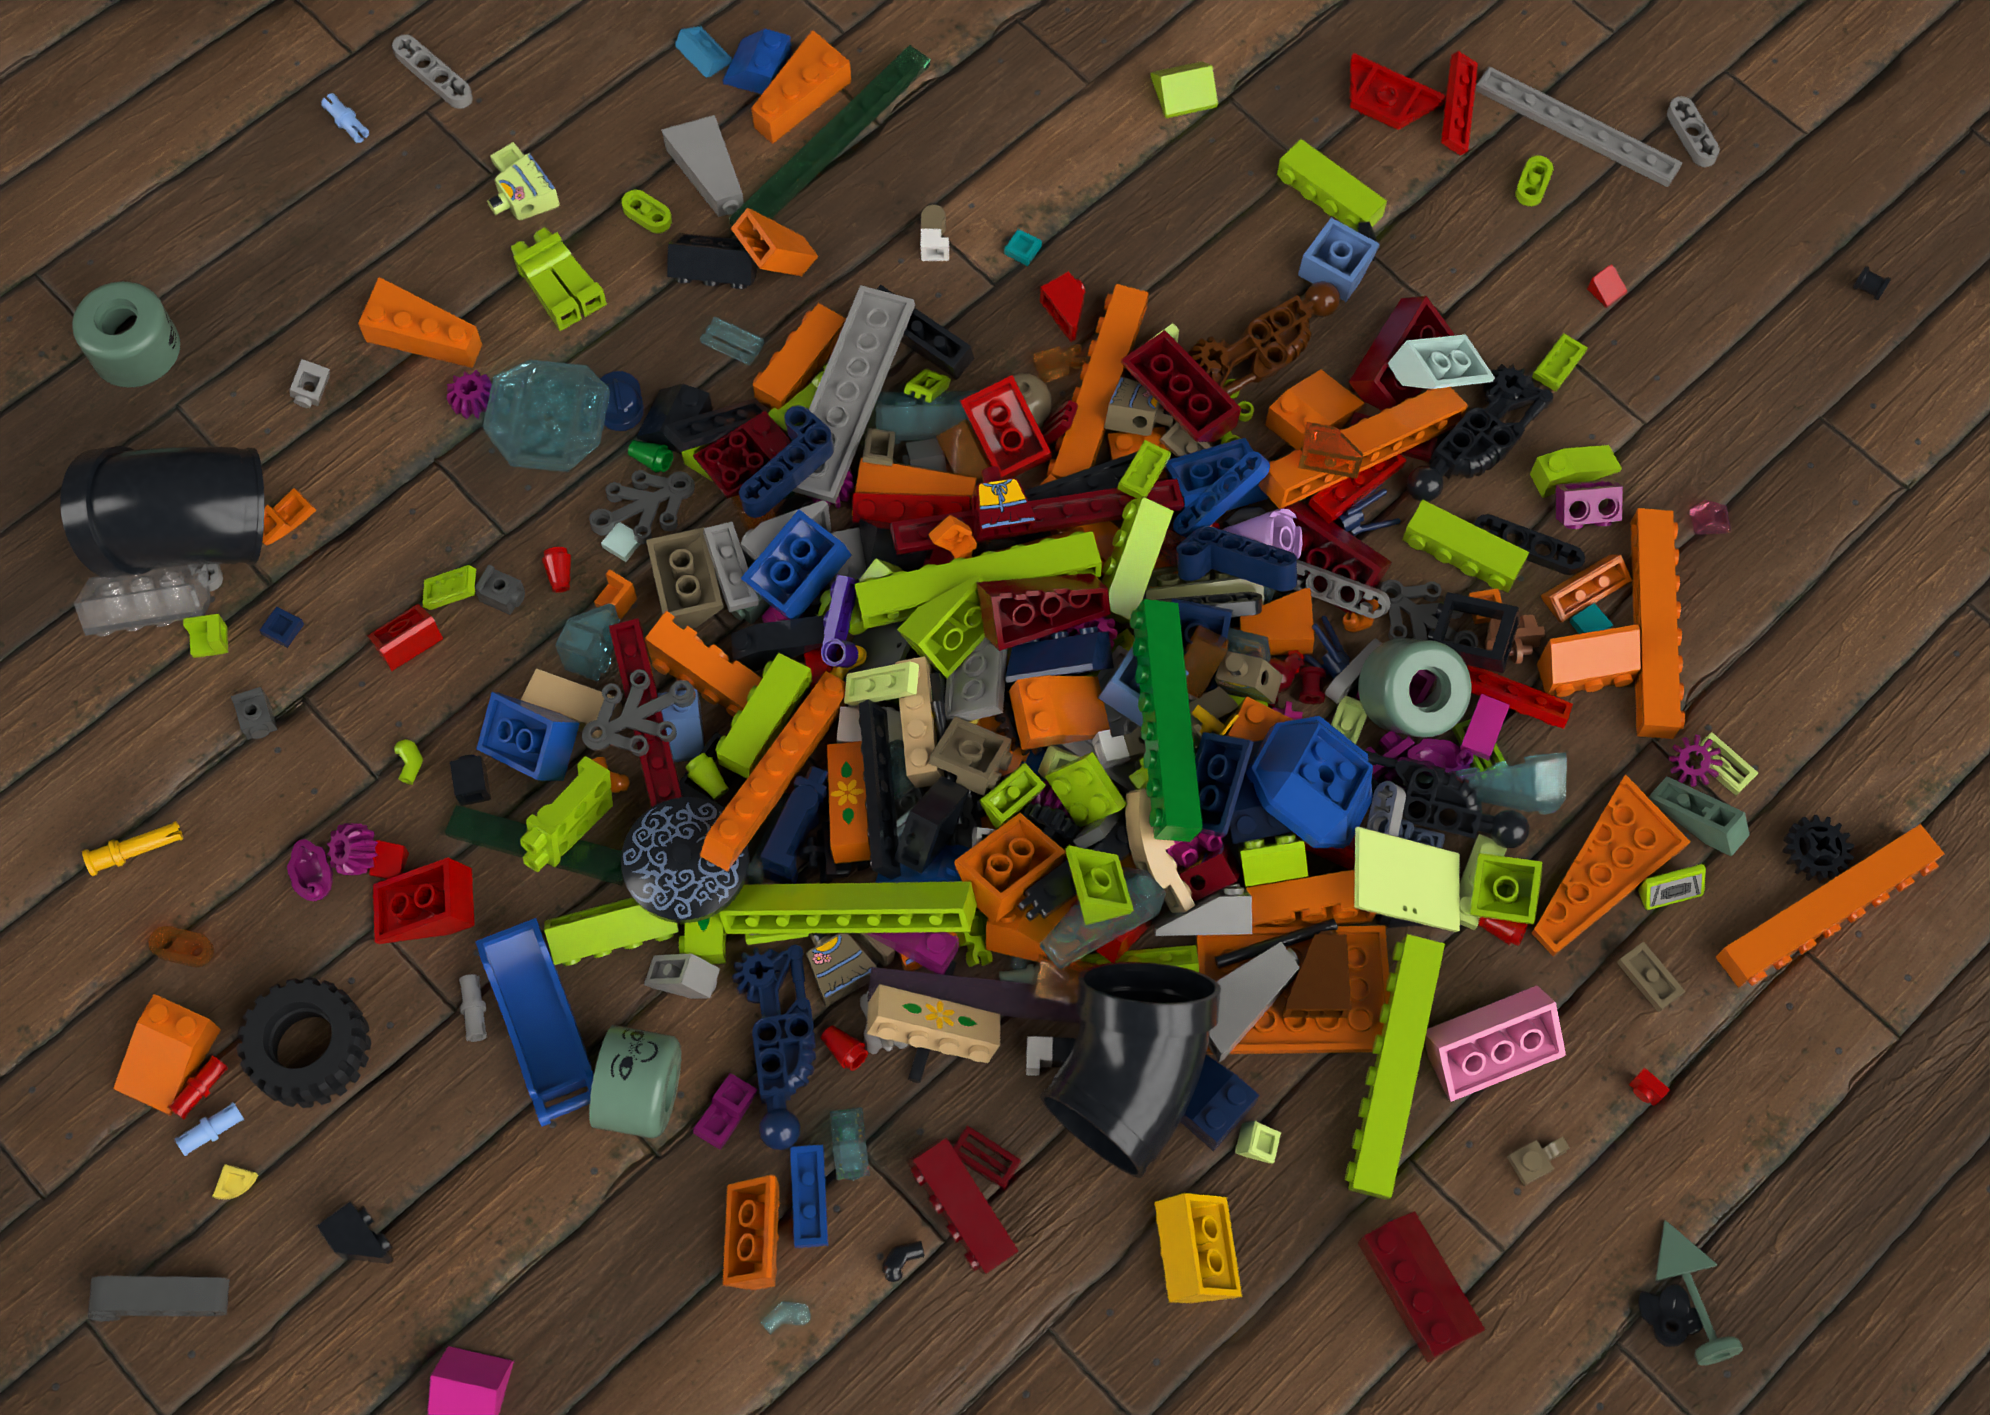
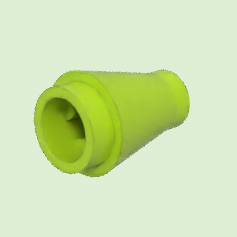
M705 753L695 757L685 767L689 773L687 777L710 794L714 800L719 799L729 790L713 758H708Z

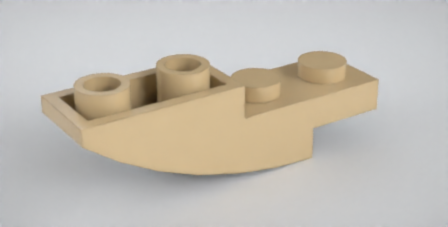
M1145 788L1132 790L1126 793V829L1131 854L1139 877L1147 892H1161L1172 913L1187 912L1196 906L1191 898V889L1181 880L1176 871L1177 865L1175 860L1165 851L1175 843L1171 840L1154 839V830L1149 823L1151 800L1147 796Z

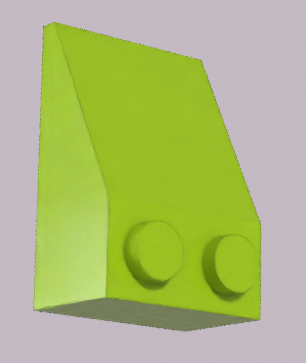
M979 575L921 605L897 629L920 657L925 656L932 668L941 673L946 679L985 638L977 582H984V580Z

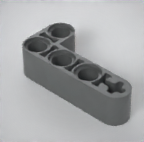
M222 1277L91 1278L88 1319L93 1321L120 1320L121 1316H223L227 1314L230 1280Z

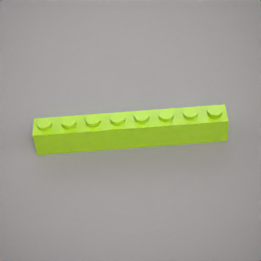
M1078 531L1070 534L1068 537L1059 539L1046 538L1036 544L1027 546L1022 544L1015 545L1009 550L1000 552L988 551L978 557L969 559L956 558L950 563L942 565L929 564L915 571H898L891 574V576L878 579L874 577L866 578L860 583L855 584V590L864 629L907 620L921 605L976 575H979L984 582L1092 573L1095 577H1101L1102 562L1093 531L1086 533Z
M971 881L743 885L734 901L719 912V916L726 934L970 932L977 903Z
M1407 934L1401 942L1397 941L1395 944L1392 960L1397 961L1395 973H1389L1386 984V991L1390 992L1388 1004L1383 1003L1379 1022L1384 1023L1382 1034L1376 1035L1372 1053L1377 1054L1375 1066H1369L1365 1084L1370 1086L1368 1098H1362L1359 1109V1117H1363L1361 1130L1356 1129L1352 1141V1149H1356L1354 1162L1349 1161L1345 1174V1181L1349 1182L1348 1190L1384 1200L1392 1198L1445 943Z

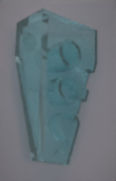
M1566 753L1524 757L1525 763L1513 766L1507 765L1506 761L1495 763L1496 766H1492L1483 772H1480V769L1475 767L1454 771L1459 778L1470 780V786H1475L1479 790L1477 794L1478 800L1484 803L1526 812L1539 811L1540 814H1551L1560 809L1566 799Z
M1122 867L1134 909L1133 912L1085 925L1078 900L1045 937L1040 947L1060 970L1159 915L1167 892L1147 870Z

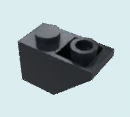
M350 1201L317 1225V1228L334 1253L342 1259L389 1264L394 1260L388 1252L393 1248L382 1232L378 1234L374 1232L370 1225L375 1221L364 1206L358 1208Z

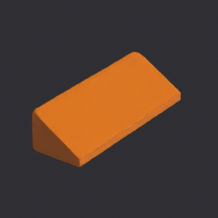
M1608 555L1541 595V598L1557 620L1562 623L1633 580L1622 556Z

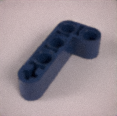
M793 406L785 413L784 418L788 436L792 442L740 488L739 495L743 510L746 515L752 518H759L767 514L833 455L834 445L830 429L804 406ZM797 423H804L801 426H794ZM820 440L825 441L822 444H814ZM797 459H803L800 463H792ZM775 478H782L778 482H771Z
M1210 526L1196 529L1177 546L1178 576L1183 580H1198L1211 569L1277 591H1289L1297 586V557L1290 551Z

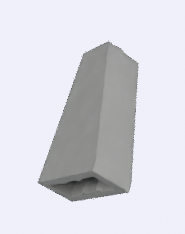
M715 115L662 129L667 152L718 217L733 215L738 211L745 210L743 194Z
M1282 942L1216 981L1221 987L1218 1024L1210 1030L1208 1047L1218 1062H1221L1228 1056L1296 978L1300 968L1298 966L1300 964L1295 952L1291 948L1286 949Z

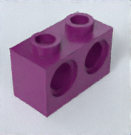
M1615 480L1556 484V519L1569 529H1579L1583 527V524L1594 523L1596 526H1610L1613 521H1622L1623 486ZM1608 498L1607 506L1598 510L1599 503ZM1579 501L1578 509L1574 512H1569L1572 503Z

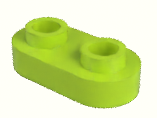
M1533 156L1527 161L1515 193L1517 200L1521 204L1535 206L1542 201L1553 172V164L1548 158Z
M631 190L622 197L621 203L624 214L653 233H662L670 228L672 224L671 212L661 202L641 190Z

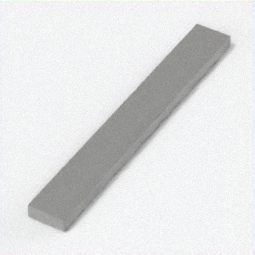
M1491 67L1487 68L1476 84V92L1666 187H1669L1682 165V162Z

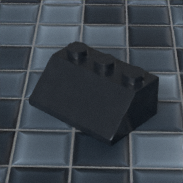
M679 233L668 243L667 277L675 278L676 282L691 283L692 280H700L707 286L730 283L732 288L745 289L747 285L751 286L756 279L758 266L738 239Z

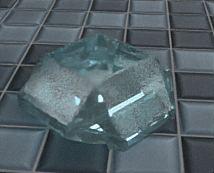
M528 360L515 366L508 372L503 371L494 375L483 428L510 466L569 472L601 443L610 390L587 365ZM548 417H554L551 420H545Z

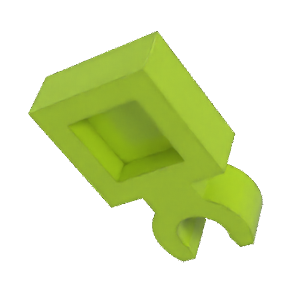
M975 911L970 932H956L959 938V946H967L968 948L966 962L969 967L979 964L978 956L981 959L982 966L993 961L991 951L986 950L987 919L986 915L981 911Z

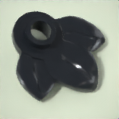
M1674 1283L1667 1286L1660 1297L1646 1291H1641L1638 1298L1639 1312L1641 1317L1653 1326L1654 1336L1663 1346H1679L1685 1341L1687 1335L1697 1334L1703 1328L1696 1308H1690L1688 1293L1679 1284ZM1666 1325L1673 1327L1676 1332L1669 1331Z

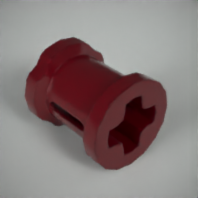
M1313 666L1300 669L1299 676L1302 678V692L1299 693L1298 700L1301 703L1312 705L1324 703L1323 679L1326 678V670Z

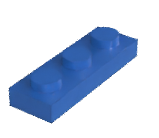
M824 1146L790 1147L795 1248L828 1246Z

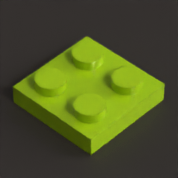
M1093 752L1051 770L1045 776L1076 825L1080 828L1116 813L1127 805Z

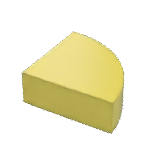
M224 1164L213 1197L216 1199H232L242 1195L252 1187L258 1174Z

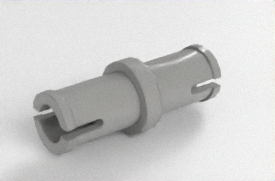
M475 974L465 975L459 979V982L461 984L463 1001L460 1005V1012L465 1018L466 1040L471 1042L481 1041L487 1038L483 1013L486 1011V1003L482 1001L480 976Z

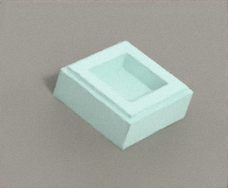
M621 522L617 523L601 542L602 548L625 562L640 545L634 538L633 530Z

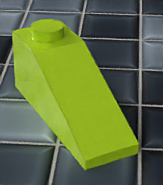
M1609 445L1563 448L1537 457L1530 476L1541 497L1544 498L1556 494V484L1591 482L1618 473L1622 468Z

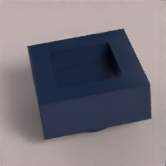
M276 606L259 631L263 636L288 648L304 626L302 619Z

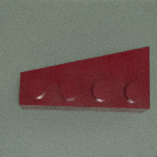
M1092 573L977 582L984 635L999 651L1111 615L1108 588Z
M947 1138L936 1140L906 1160L911 1167L909 1169L917 1184L919 1186L923 1185L929 1194L927 1199L938 1215L941 1213L947 1221L948 1225L945 1227L955 1243L960 1241L967 1251L964 1254V1258L974 1272L979 1269L981 1273L987 1274L1019 1252Z

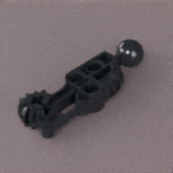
M1501 364L1497 370H1492L1491 373L1495 379L1483 385V390L1486 392L1484 396L1485 401L1489 403L1487 408H1473L1468 411L1434 450L1428 463L1430 466H1419L1410 472L1407 478L1408 493L1420 502L1422 500L1430 502L1441 494L1444 475L1450 479L1452 475L1458 476V474H1461L1468 479L1474 475L1481 476L1485 473V470H1491L1497 463L1506 458L1507 454L1518 443L1526 426L1543 409L1550 405L1553 393L1550 390L1534 387L1532 376H1524V368L1519 371L1515 370L1514 364L1510 365L1508 369ZM1531 405L1519 422L1503 423L1501 421L1509 411Z
M1365 751L1368 754V761L1372 765L1376 766L1378 764L1396 769V772L1405 784V786H1398L1403 788L1406 794L1403 813L1409 822L1474 839L1476 838L1477 831L1488 833L1491 835L1492 840L1503 848H1516L1526 841L1530 828L1527 819L1515 810H1504L1495 816L1482 813V804L1477 798L1479 790L1475 786L1471 787L1469 784L1470 780L1467 778H1459L1454 771L1450 773L1445 772V768L1436 766L1430 761H1420L1407 757H1400L1396 760L1379 756L1378 753ZM1427 771L1434 778L1430 783L1424 784L1417 780V774ZM1372 774L1371 785L1372 794L1374 795L1377 786L1385 781L1378 780ZM1413 801H1421L1425 804L1426 808L1422 812L1415 813L1409 809V804ZM1450 808L1457 815L1451 820H1445L1440 817L1439 813L1443 809Z

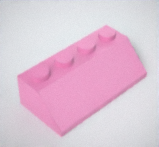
M1539 986L1524 990L1427 1029L1425 1036L1428 1058L1450 1102L1566 1056L1556 1002Z

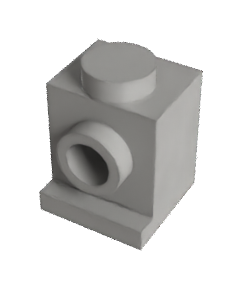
M301 359L290 388V397L294 398L293 402L304 408H310L311 404L318 406L330 378V369ZM306 385H312L314 391L310 392L303 388Z

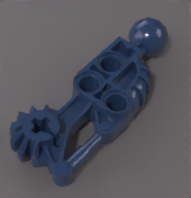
M792 945L788 950L782 951L780 954L772 949H767L763 955H760L757 947L754 948V956L752 957L743 952L741 955L743 962H735L734 970L737 973L732 975L733 982L738 984L737 992L739 994L747 992L748 1002L760 1003L762 1018L755 1022L752 1034L761 1103L767 1104L768 1113L759 1124V1134L761 1140L768 1147L777 1150L791 1147L800 1135L799 1120L792 1112L787 1110L786 1101L791 1100L790 1096L796 1093V1089L807 1086L809 1082L808 1076L814 1072L812 1061L816 1059V1052L813 1051L816 1047L811 1004L806 998L804 986L803 950L799 945ZM791 966L792 981L795 984L797 1000L786 1014L781 1015L778 993ZM762 971L763 978L757 979L756 972ZM796 1026H803L808 1030L803 1036H795L791 1031ZM766 1030L773 1031L776 1034L775 1038L770 1041H763L759 1036ZM769 1061H775L780 1064L779 1069L774 1072L765 1071L763 1066Z

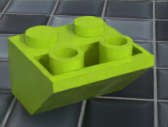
M1294 833L1275 835L1276 841L1264 843L1262 838L1245 841L1243 847H1238L1245 887L1308 877L1304 840L1300 837L1296 838Z

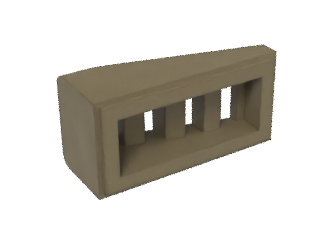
M867 428L863 462L892 466L896 433Z

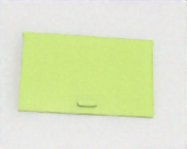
M1357 826L1355 828L1354 908L1448 931H1460V854Z

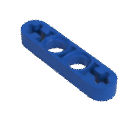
M1256 451L1245 455L1176 517L1173 525L1174 531L1186 539L1196 529L1210 526L1265 478L1270 470L1269 461ZM1237 481L1236 487L1231 492H1228L1230 484ZM1215 500L1212 509L1206 512L1207 505Z

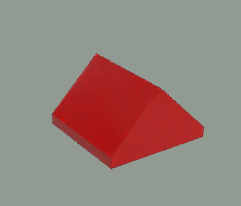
M419 604L367 635L391 671H394L443 640L434 619Z

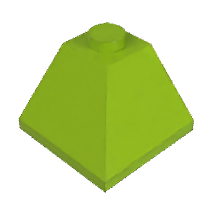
M1478 853L1470 916L1534 924L1542 877V862Z

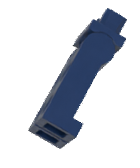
M810 766L805 778L797 775L794 782L795 789L792 791L760 856L766 879L779 884H796L798 880L796 860L799 856V850L803 847L810 830L817 827L820 823V814L826 815L829 808L827 796L829 787L826 782L828 778L827 771Z

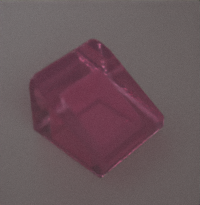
M1704 500L1691 508L1690 512L1695 534H1723L1731 532L1726 505Z

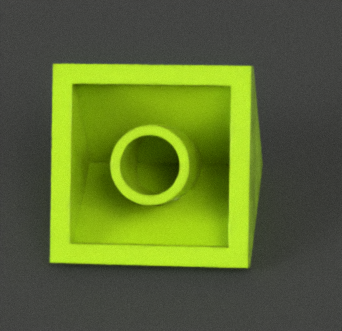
M1201 61L1151 72L1150 76L1165 118L1216 108L1218 106L1212 65Z
M1068 846L1065 849L1085 925L1127 915L1134 911L1118 855L1074 846Z

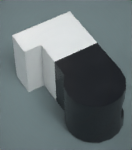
M1027 1036L1026 1075L1039 1076L1040 1067H1062L1076 1039Z

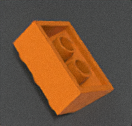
M1638 624L1549 639L1537 662L1545 693L1557 695V697H1566L1575 691L1586 690V692H1595L1604 686L1615 685V687H1624L1631 684L1641 669L1640 629Z
M1019 813L957 858L954 865L962 882L971 881L977 908L991 921L996 923L1025 899L1023 893L1063 863L1066 851L1023 814Z
M769 1175L727 1185L723 1286L748 1290L775 1287L779 1184L776 1176Z

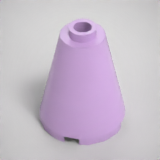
M1276 509L1223 529L1236 535L1290 551L1296 555L1297 559L1301 555L1303 545L1301 526L1295 525L1293 518L1297 517L1289 509Z

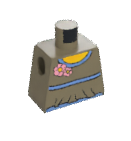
M1121 377L1110 400L1104 428L1149 436L1156 423L1171 427L1174 418L1141 383Z
M1224 651L1215 680L1217 686H1220L1227 694L1239 697L1248 696L1252 699L1275 704L1283 675L1262 658ZM1266 678L1264 684L1262 685L1261 679Z
M809 933L816 947L806 953L807 959L826 1007L878 978L876 965L848 933H839L834 937L830 933Z

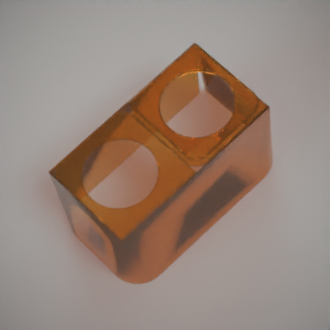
M967 419L936 436L955 474L977 477L978 480L982 478V470L991 467Z
M1199 624L1190 639L1193 641L1192 644L1188 643L1184 650L1187 651L1186 655H1184L1185 670L1189 672L1186 677L1188 693L1197 698H1201L1227 653L1229 639Z
M1038 954L1030 988L1032 996L1036 989L1035 997L1076 1003L1079 974L1083 970L1099 964Z

